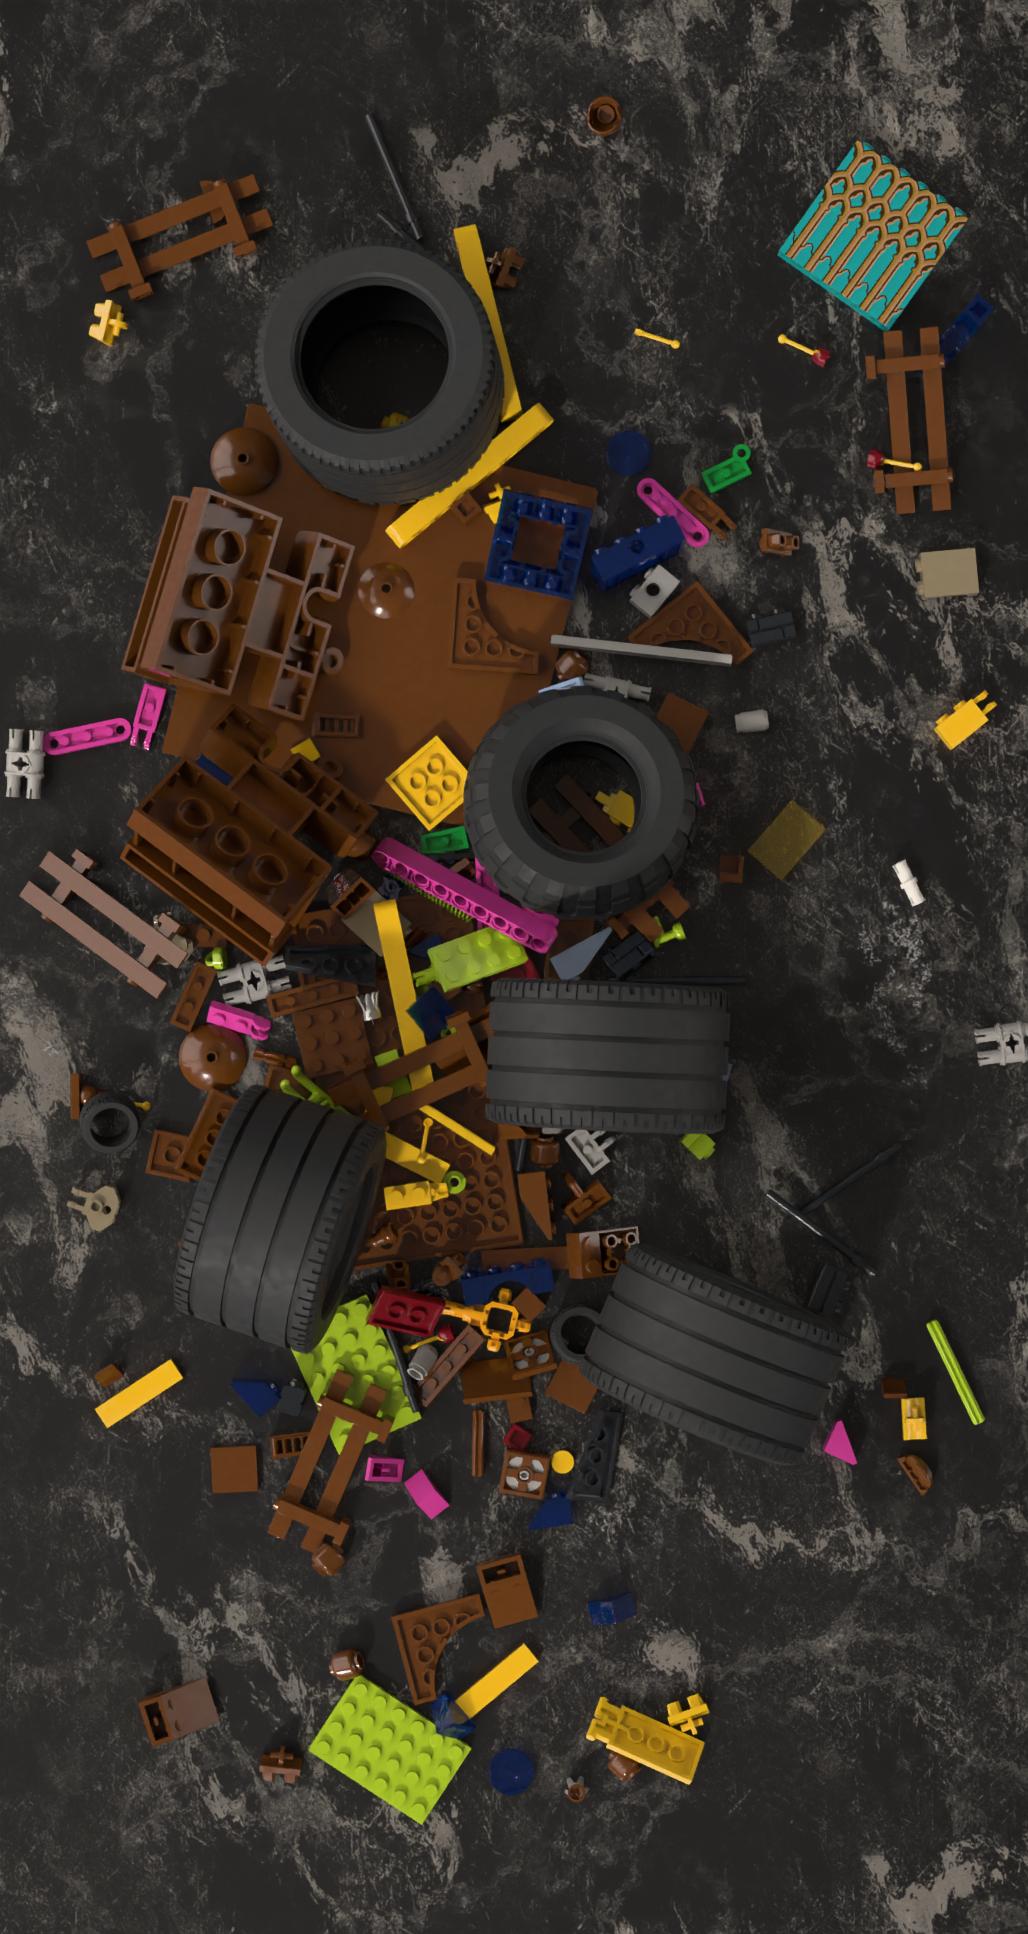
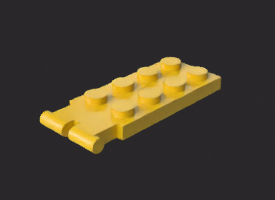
M600 1697L594 1716L598 1719H592L586 1735L587 1739L594 1741L595 1738L607 1743L606 1748L688 1785L692 1782L705 1742L623 1705L621 1708L615 1707L608 1703L609 1700L607 1698Z

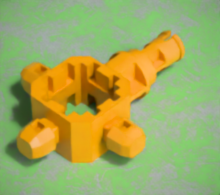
M507 1288L500 1289L498 1294L499 1301L491 1300L485 1305L475 1302L464 1305L446 1300L445 1307L451 1309L444 1308L443 1310L444 1315L460 1317L470 1325L479 1326L484 1335L491 1336V1338H488L487 1348L494 1352H497L500 1348V1338L507 1340L514 1336L515 1328L519 1329L518 1331L529 1332L531 1322L522 1317L521 1320L517 1319L519 1311L512 1304L508 1303V1301H511L512 1292L511 1289ZM491 1307L513 1312L508 1332L486 1327Z

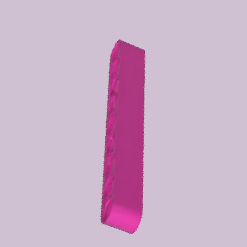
M390 837L383 838L372 853V860L378 866L536 952L546 953L558 936L556 928L551 924Z

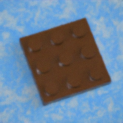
M357 998L292 1013L307 1078L310 1079L343 1071L341 1064L362 1055L366 1065L374 1063L361 1007Z

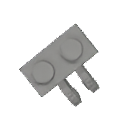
M575 1130L565 1140L590 1173L594 1174L610 1162L603 1150L616 1141V1138L614 1136L609 1137L598 1146L594 1139L606 1131H595L590 1135L587 1130Z

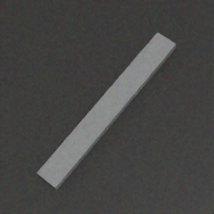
M561 635L551 636L550 647L728 667L732 663V656L730 654Z

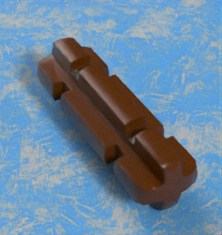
M255 1048L253 1053L254 1060H264L266 1063L281 1067L284 1065L286 1066L285 1068L289 1069L297 1065L296 1057H285L284 1054L272 1051L266 1052L260 1048Z

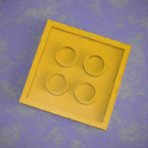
M436 735L385 780L430 832L463 803L464 785L468 771Z

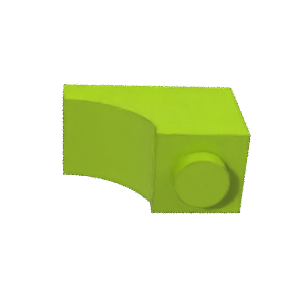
M398 1049L375 1056L378 1067L400 1058ZM407 1075L386 1084V1086L394 1088L392 1099L412 1091Z
M685 1134L679 1140L699 1160L703 1157L707 1159L715 1151L713 1148L715 1143L706 1134Z

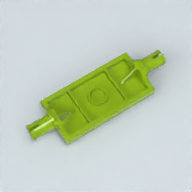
M487 927L428 949L427 953L431 960L430 968L413 973L412 980L416 981L414 983L416 987L432 981L439 982L444 992H448L526 963L528 957L523 948L525 945L492 927Z

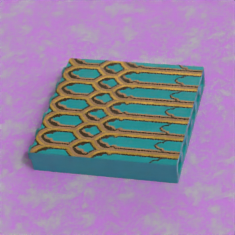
M857 141L782 245L778 256L880 329L887 332L964 227L968 218L965 217L966 214L958 207L953 208L948 205L947 200L943 196L931 193L926 184L921 181L916 182L910 178L911 175L905 169H898L893 166L892 161L885 155L879 156L875 153L874 148L870 144Z

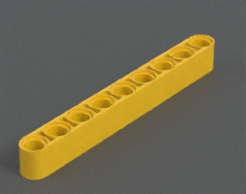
M476 224L456 228L453 231L464 277L472 285V288L483 303L502 362L505 397L503 398L504 403L500 422L505 423L517 420L523 415L477 227Z
M540 403L534 405L492 440L485 454H481V459L475 464L473 469L470 468L468 473L460 478L457 483L454 481L452 486L447 487L441 493L435 492L434 496L426 497L424 500L417 502L393 522L385 532L400 549L403 548L448 511L450 506L466 492L472 491L549 427L554 419Z
M396 899L373 903L404 1054L406 1055L426 1046ZM430 1065L409 1074L412 1091L434 1081Z

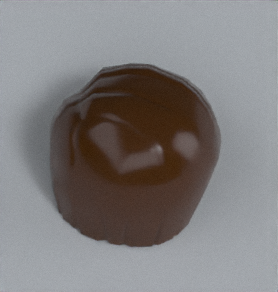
M606 96L598 97L590 104L587 113V123L593 133L599 136H609L620 128L623 116L622 109L617 101Z

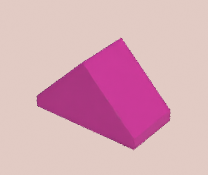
M840 1418L835 1419L822 1449L852 1465L857 1464L842 1420Z
M370 1453L365 1480L401 1482L404 1459Z
M423 1469L404 1482L417 1505L431 1519L449 1506V1503Z

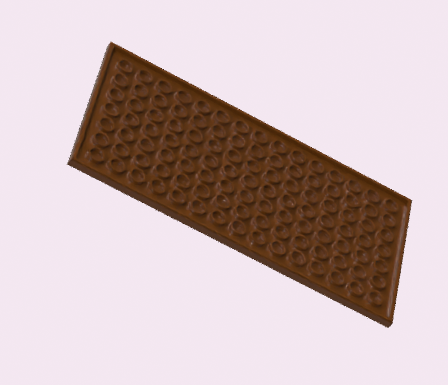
M424 894L391 898L396 899L398 911L412 923L409 927L412 930L411 933L417 926H421L427 931V935L408 954L411 975L430 968L431 960L427 953L428 949L475 932L473 919L470 922H466V919L458 918V915L455 916L450 910L447 911V908L439 906V903L432 902V899H428V896L424 897ZM332 908L305 912L292 932L294 946L367 944L341 921L342 917ZM376 953L377 971L384 964L385 959L384 956L380 957ZM298 972L300 987L329 979ZM376 976V988L357 984L359 993L364 995V997L366 994L371 996L372 992L375 991L377 993L379 991V1007L381 1010V1018L374 1019L375 1026H373L372 1020L364 1021L374 1062L363 1068L364 1073L378 1068L375 1056L394 1049H398L400 1057L405 1055L389 978L381 981ZM413 981L414 989L416 990L418 987L414 984L416 981ZM461 986V993L440 1006L432 993L426 992L420 999L432 1010V1013L425 1017L419 1010L426 1045L442 1038L441 1030L447 1022L446 1016L466 1008L472 1019L485 1008L484 988L481 994L465 992ZM352 996V997L345 998V999H341V1000H338V1001L326 1003V1004H323V1005H327V1004H331V1003H336V1002H340V1001H344V1000L356 998V996ZM450 1030L446 1032L447 1036L452 1034ZM435 1062L430 1064L434 1081L446 1076ZM343 1071L315 1077V1083L329 1096L327 1090L352 1078L350 1075L345 1076ZM477 1082L429 1105L495 1146L496 1149L492 1155L420 1109L388 1123L390 1129L386 1132L421 1149L425 1129L423 1121L426 1118H431L433 1124L429 1127L425 1151L450 1163L451 1165L447 1173L451 1171L461 1172L466 1179V1185L461 1192L456 1194L448 1192V1197L435 1200L432 1204L387 1210L384 1195L385 1186L426 1181L429 1179L385 1158L376 1201L353 1271L386 1266V1264H391L393 1260H405L406 1263L455 1255L457 1252L463 1254L524 1244L508 1140H499L498 1123H494L486 1118L485 1105L490 1103V1099L486 1098V1086L481 1087L480 1083ZM360 1096L340 1105L354 1116L365 1113V1107ZM452 1178L450 1184L456 1187L459 1181L457 1178ZM383 1224H394L399 1233L398 1240L392 1244L381 1245L378 1248L373 1247L370 1243V1237Z

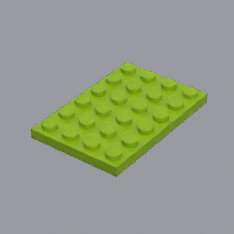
M367 1294L338 1307L323 1339L310 1353L304 1354L294 1350L292 1352L316 1405L321 1394L326 1396L337 1369L354 1376L343 1402L359 1409L370 1383L386 1389L387 1392L376 1416L385 1419L387 1414L395 1417L390 1432H393L422 1419L420 1412L412 1413L408 1398L404 1396L402 1379L382 1327L366 1324V1317L372 1304ZM336 1417L329 1434L340 1455L353 1424ZM369 1432L364 1444L377 1439L378 1435Z
M363 1675L352 1680L308 1748V1751L421 1825L471 1750L470 1745Z

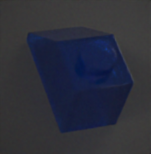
M234 1379L230 1383L233 1389L259 1418L281 1398L279 1395L281 1390L275 1383L269 1384L267 1380Z
M564 1491L552 1492L550 1497H546L528 1522L529 1531L574 1524L570 1499L566 1498L567 1494H564Z

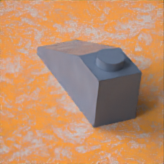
M611 927L550 958L559 978L562 980H579V974L585 970L612 931Z

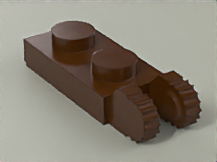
M692 483L677 499L708 530H712L723 541H726L728 536L716 526L720 519L729 529L735 531L737 525L725 515V512Z

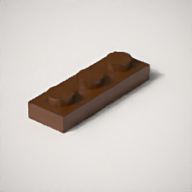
M199 961L196 962L170 1020V1024L188 1032L192 1031L218 970Z

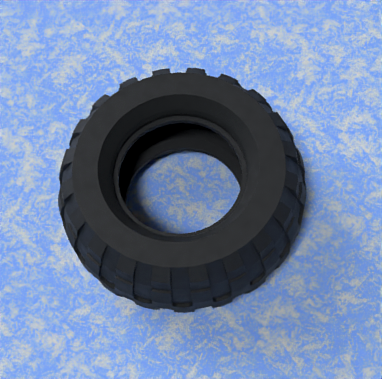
M571 686L569 689H551L535 694L533 698L512 706L487 730L470 762L464 785L463 816L466 833L472 844L474 855L500 890L505 894L509 893L520 901L521 905L532 911L553 915L554 918L561 920L589 919L594 921L607 919L610 916L636 909L668 884L687 856L695 837L700 804L699 791L697 790L692 761L681 747V740L669 725H664L656 717V713L642 703L637 704L625 698L624 694L609 689L607 691L594 690L590 686ZM566 756H587L608 764L620 774L631 792L634 803L632 829L618 843L595 852H576L554 844L539 831L529 813L526 791L527 784L533 775L549 762Z

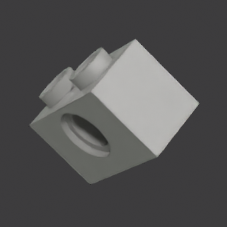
M660 565L656 569L651 567L644 576L647 580L642 586L637 584L629 594L632 596L630 603L649 619L658 611L680 583L679 580ZM650 585L657 586L659 594L656 596L649 595L647 587Z

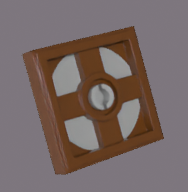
M547 1329L503 1341L513 1380L557 1369Z
M506 1447L498 1492L543 1500L551 1455Z

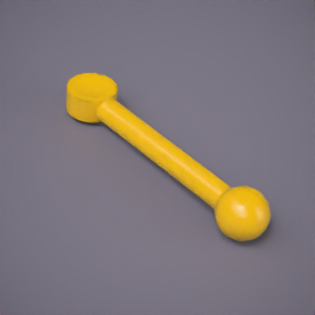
M635 329L634 334L669 344L675 349L680 346L678 340H668L643 330Z
M426 1118L423 1121L425 1129L421 1152L417 1157V1161L420 1164L426 1161L424 1155L429 1127L433 1124L431 1118Z

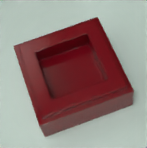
M514 1423L502 1442L511 1448L524 1450L533 1434L519 1424Z

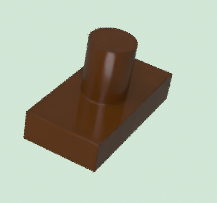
M184 924L188 928L183 935L193 940L195 947H228V939L208 924Z
M529 1397L506 1399L511 1423L533 1419Z

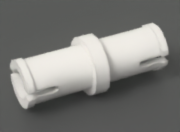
M906 860L894 864L892 867L901 882L900 887L905 890L911 905L915 906L925 901L916 883L918 880L916 877H913Z

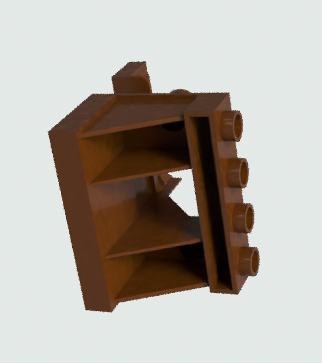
M193 487L190 498L172 495L121 670L159 683L230 696L243 651L261 655L248 697L249 705L293 720L304 721L318 671L326 674H336L341 670L344 661L343 654L339 649L326 646L332 627L331 623L319 616H310L306 607L307 600L312 593L319 599L327 602H335L340 599L355 546L320 532L302 530L296 535L285 574L268 568L282 523V517L209 488Z
M233 703L209 728L200 745V751L206 758L234 779L225 786L184 755L134 809L126 824L134 830V836L126 844L120 859L265 967L289 939L333 868L332 865L298 841L296 837L303 830L332 853L343 858L347 856L354 844L371 826L379 812L338 782L344 772V767L340 760L334 756H323L315 765L298 752L285 762L283 768L270 766L264 758L269 756L278 744L277 735Z

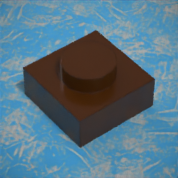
M466 857L450 868L451 871L468 880L476 875L475 869Z

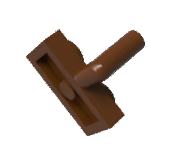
M569 1171L563 1173L564 1180L575 1195L561 1206L575 1225L611 1199L598 1179L582 1189Z

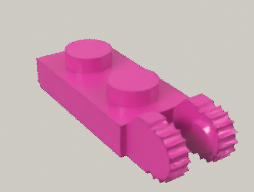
M147 683L144 684L133 723L134 730L130 745L136 746L139 740L140 729L146 730L148 732L144 740V749L149 750L153 734L156 733L167 689Z
M212 1001L207 1022L251 1035L253 1039L265 1040L268 1038V1030L271 1027L269 1019H264V1017L257 1016L255 1013L216 1001Z

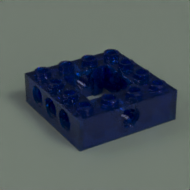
M504 488L484 581L573 600L593 509ZM521 516L530 518V521L536 519L550 522L553 526H557V524L565 526L555 569L511 560Z
M667 514L655 520L653 526L648 528L647 525H644L634 531L635 535L629 538L626 535L614 541L615 545L609 548L603 546L593 552L589 570L601 593L682 552L686 538L674 515L670 517Z

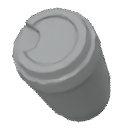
M759 709L735 715L737 733L767 730L769 728L767 711Z
M429 1344L421 1345L409 1364L408 1374L416 1380H423L437 1361L438 1351Z

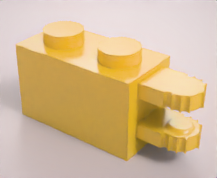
M986 690L967 703L963 699L953 707L956 712L951 716L945 714L936 721L938 726L934 730L950 750L988 721L985 715L997 704L994 701L990 702L982 711L976 705L987 697L988 693Z

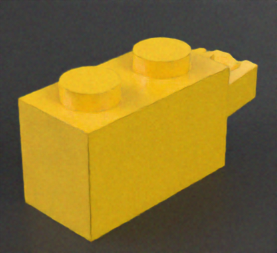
M621 790L617 795L611 793L610 797L599 791L595 800L604 805L602 811L609 816L614 825L619 827L622 824L629 828L627 830L629 833L634 822L633 798Z
M430 1180L385 1186L386 1209L393 1210L432 1204L435 1200L448 1197L447 1183H430Z

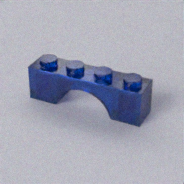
M979 294L974 297L951 327L939 339L940 354L945 356V367L988 320L995 309Z
M544 1257L532 1259V1263L523 1264V1262L518 1261L510 1263L509 1267L504 1268L496 1265L488 1267L487 1271L478 1272L477 1269L465 1271V1275H461L465 1306L488 1303L492 1290L498 1284L505 1281H518L527 1286L532 1294L555 1291L550 1259L545 1260Z

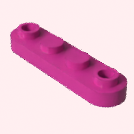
M645 478L639 482L637 495L648 507L692 547L700 548L706 545L709 539V531L699 520L654 479ZM650 487L652 493L649 495L645 494L644 488ZM700 533L702 539L697 541L693 538V535Z
M116 718L50 732L43 738V749L50 755H60L125 741L132 734V726L127 720ZM119 726H123L125 728L123 734L117 733V728ZM53 740L58 741L59 744L57 748L51 747V742Z

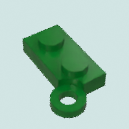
M745 444L737 445L733 449L732 458L701 473L710 494L752 474L746 463L751 454L748 446ZM738 450H745L746 455L739 457L737 454Z
M460 826L421 835L423 849L418 853L423 855L468 849L469 844L465 827Z

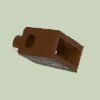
M349 867L342 873H338L334 881L326 888L329 906L344 920L354 913L376 891L365 879Z

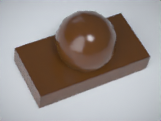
M82 1073L70 1075V1114L72 1119H80L82 1106L96 1094L98 1095L97 1089L92 1085L82 1086Z

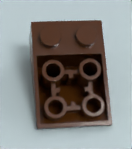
M544 1170L518 1172L520 1198L546 1237L552 1240V1234H556L555 1219L550 1220L549 1212L554 1211L552 1197H547V1189H551L550 1175L545 1174Z
M638 1226L566 1233L570 1278L585 1279L617 1275L622 1262H628L625 1255L630 1245L639 1244Z
M521 1551L477 1562L478 1575L495 1629L538 1617Z
M206 1677L143 1697L138 1703L152 1747L175 1740L220 1720Z

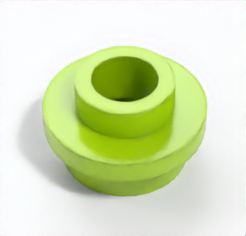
M451 1171L445 1175L443 1183H447L448 1192L456 1194L465 1188L466 1179L461 1172ZM457 1178L459 1181L458 1186L453 1187L450 1184V1180Z

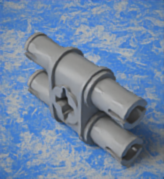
M585 673L584 686H590L593 689L607 691V689L615 691L617 689V692L624 694V697L627 699L632 697L649 701L650 695L648 694L651 693V687L632 684V681L629 679L626 681L610 677V675L601 677Z
M9 728V749L5 751L7 759L6 771H4L5 776H7L6 796L21 797V777L25 776V778H28L26 798L41 799V779L45 777L43 769L44 756H46L45 751H43L44 731L29 730V750L25 752L22 749L24 729ZM21 762L29 763V765L26 766L24 764H21Z
M283 954L273 957L265 967L254 960L243 964L238 963L235 968L218 971V978L228 976L219 980L221 986L239 980L243 982L242 989L223 993L224 1000L234 998L233 1000L226 1001L225 1004L229 1006L244 1002L252 1004L254 1001L265 999L268 995L291 990V984L282 986L283 983L290 982L289 976L273 981L266 979L268 972L285 968V962L276 964V962L284 960ZM252 972L255 974V977H260L261 979L257 983V989L254 984H249V980L252 979Z
M1017 1020L1014 1023H997L991 1028L974 1030V1035H984L982 1037H975L976 1044L996 1041L999 1046L997 1050L977 1052L978 1058L987 1057V1059L978 1060L979 1066L995 1063L1005 1066L1007 1063L1021 1061L1025 1063L1028 1061V1045H1025L1023 1041L1024 1037L1028 1036V1022L1022 1023V1021ZM1010 1036L1012 1040H1016V1044L1012 1045V1050L1010 1046H1006Z

